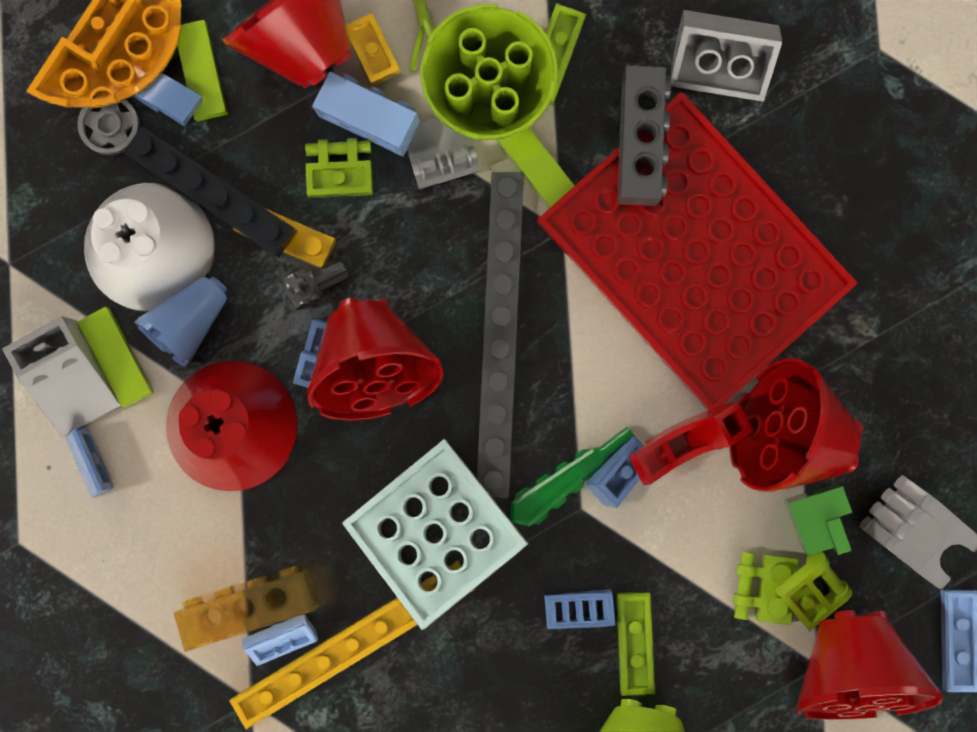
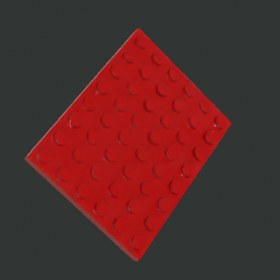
M680 92L665 106V111L670 112V124L668 132H664L663 144L669 145L667 164H663L662 176H667L668 185L666 196H661V200L656 206L617 204L618 147L537 219V223L705 409L710 410L724 405L858 283L684 93ZM647 131L637 132V137L640 141L644 143L653 141L652 136ZM638 163L635 165L639 174L643 176L651 174V169L647 164Z

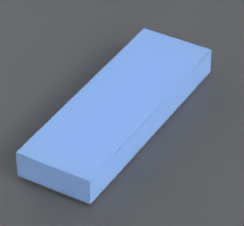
M940 589L942 689L946 692H977V591Z

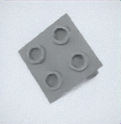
M437 117L420 122L407 148L419 189L481 171L471 138L453 131Z

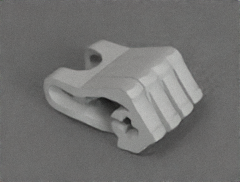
M902 475L894 484V487L897 489L896 491L888 488L882 494L881 499L885 502L884 506L877 501L869 511L874 516L873 519L867 516L859 527L914 571L942 590L950 581V577L940 566V557L943 551L951 545L960 544L974 552L977 550V534L936 498Z

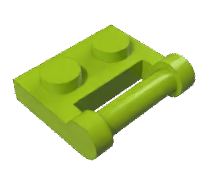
M823 552L807 556L806 564L774 589L809 632L819 624V621L826 619L852 596L851 588L845 581L838 578L829 566L830 561ZM819 576L829 587V594L825 597L813 583Z

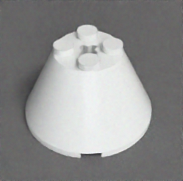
M141 183L128 186L107 198L92 216L84 241L86 265L97 287L114 302L139 311H150L199 278L205 277L207 273L209 274L215 253L212 226L202 208L176 188L159 183Z

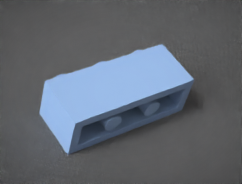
M329 72L312 105L317 115L404 157L420 124L419 117L415 112L416 109L407 102L399 100L398 103L387 99V95L377 88L370 87L368 90L359 86V82L347 74L342 73L341 76Z

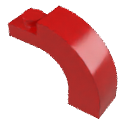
M733 402L697 414L660 432L645 441L646 445L628 457L642 484L650 485L677 466L696 456L733 446L752 433L753 429L739 402Z

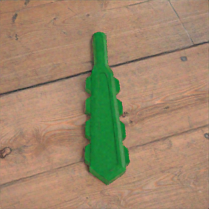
M626 427L600 447L590 450L582 449L575 454L574 461L571 463L564 461L556 467V472L553 475L545 474L536 480V486L533 488L525 487L516 493L515 500L511 502L510 521L528 527L532 524H540L548 517V511L551 508L558 509L566 502V496L570 492L576 494L584 487V481L587 478H591L605 464L607 457L625 445L632 437H635L632 431Z

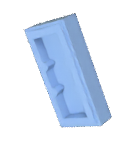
M301 614L243 638L242 644L245 652L258 666L317 642L318 636L317 631L307 616Z

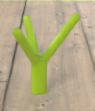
M413 0L419 29L409 67L411 72L416 70L425 32L429 39L436 28L431 21L426 0Z

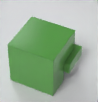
M834 483L785 499L802 549L808 556L828 549L834 550L838 555L852 551L840 516L852 513L843 486Z

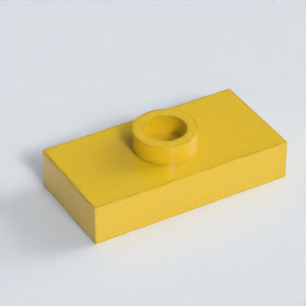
M373 13L346 24L349 40L372 87L401 74L400 68Z

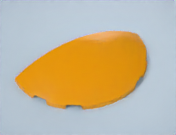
M92 0L68 38L62 37L26 92L51 104L70 108L105 107L138 94L163 72L175 52L182 26L181 0Z

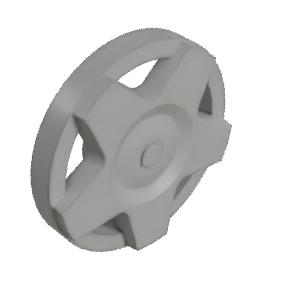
M125 99L119 103L102 107L99 112L91 111L93 108L90 107L82 108L78 117V132L82 141L93 151L102 155L123 153L139 131L141 123L138 113ZM119 103L126 106L130 112H120ZM85 125L93 130L90 139H88ZM132 129L131 134L128 137L127 131ZM109 143H112L115 146L114 148H104Z

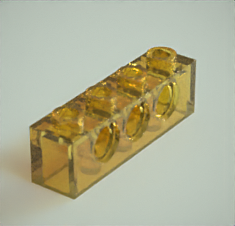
M295 565L278 571V578L267 581L266 575L246 581L247 587L235 591L234 585L215 591V597L203 601L202 595L183 601V608L175 611L173 614L184 652L315 611L320 605L309 569L306 568L299 571L298 566ZM273 588H280L285 592L286 601L284 604H278L273 601L271 597ZM241 598H247L252 601L254 606L252 614H246L241 610ZM210 608L217 609L220 612V624L210 621L208 617Z

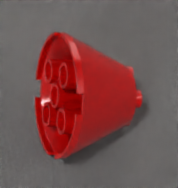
M270 0L234 28L235 31L222 38L227 46L294 84L302 85L304 88L310 85L314 86L328 75L325 70L326 68L330 69L335 65L339 66L353 55L350 51V42L340 0Z
M348 298L339 303V309L333 312L327 320L307 389L308 402L311 408L315 406L319 409L320 415L331 419L365 420L392 414V407L406 402L411 407L428 397L441 383L443 369L438 357L392 310L389 301L385 299L359 301L356 298Z
M788 358L772 363L755 377L759 380L750 394L744 392L739 401L753 432L729 447L732 466L738 468L742 476L740 481L744 485L761 492H774L836 478L845 472L850 473L856 469L859 462L857 455L860 449L863 426L861 422L853 418L816 368L804 361Z
M222 361L210 364L196 371L179 387L168 410L166 432L173 457L181 469L193 480L216 490L240 491L266 482L285 465L297 437L298 418L295 404L289 391L275 375L252 363Z
M846 610L836 612L834 614L835 619L819 621V628L796 705L798 715H802V711H804L805 718L871 719L877 718L876 711L896 710L897 715L927 710L943 702L940 690L887 619L885 611H874L865 614L866 616H856L855 611Z

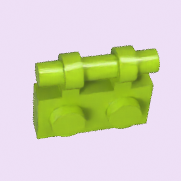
M347 138L346 142H329V139L318 140V143L305 144L307 157L318 156V163H306L308 198L373 195L371 160L359 161V154L371 153L370 140L358 141V138ZM330 155H347L348 161L330 162Z
M742 551L741 563L737 564L736 568L739 580L737 593L733 594L732 604L736 605L734 618L747 620L749 607H756L755 619L757 621L791 626L793 611L774 589L797 571L799 559L762 553L761 566H754L755 553ZM752 577H760L758 596L750 595Z

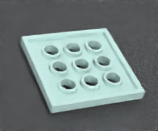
M445 439L342 523L422 630L436 621L528 545V542ZM437 477H444L448 482V490L442 496H437L432 491V482ZM412 498H418L423 505L422 512L417 517L410 516L406 510L407 502ZM462 502L467 505L469 516L465 521L457 522L452 517V509L457 503ZM390 518L396 523L397 531L393 537L386 538L381 532V525L383 521ZM432 524H438L443 530L442 539L435 544L431 543L426 536L427 528ZM478 529L486 530L490 536L488 546L483 549L477 548L472 542V536ZM406 545L413 546L417 551V559L410 565L404 563L401 559V550ZM453 550L459 551L464 558V563L458 570L451 569L446 562L447 555ZM427 571L434 573L438 580L437 587L433 591H427L421 585V577Z

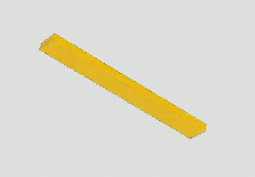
M458 560L449 565L453 570H458L462 567ZM435 574L421 582L422 587L427 591H433L438 584ZM398 597L232 697L229 701L245 729H248L418 624Z

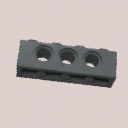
M626 66L622 75L617 204L656 206L661 200V196H666L668 180L667 176H662V167L668 161L669 145L663 144L664 132H668L670 124V112L665 111V99H669L671 93V79H666V67ZM648 99L652 102L654 108L644 110L639 106L638 100ZM647 131L652 136L653 141L649 143L640 141L637 137V132ZM638 163L647 164L651 169V174L647 176L639 174L635 165Z

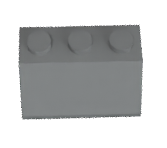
M683 10L671 68V87L764 102L782 45L779 25Z

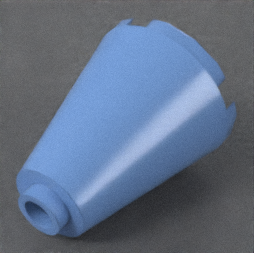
M203 276L140 316L134 323L139 326L138 329L161 351H166L169 354L173 353L174 356L171 359L182 367H186L191 362L225 304L227 297L224 292L227 289L215 277L212 276L210 279H207Z

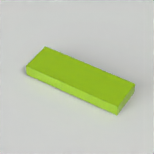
M557 3L545 32L553 46L557 61L556 87L550 102L552 106L586 18L585 13Z
M205 20L183 24L177 46L186 86L200 95L203 100L193 114L194 119L198 122L228 115L208 25Z
M530 128L514 136L496 140L520 172L524 173V177L548 208L575 186Z
M104 307L77 322L122 408H127L154 393L109 307Z
M616 593L620 693L622 696L654 695L655 682L650 593Z

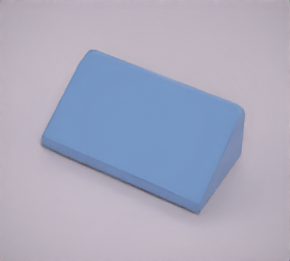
M72 430L67 436L66 441L90 496L96 497L113 489L114 485L90 430Z

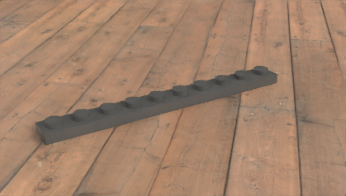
M492 172L477 464V479L491 497L509 498L524 173Z

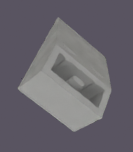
M61 316L2 348L19 381L62 437H66L72 430L80 429L121 406L86 341L77 320Z

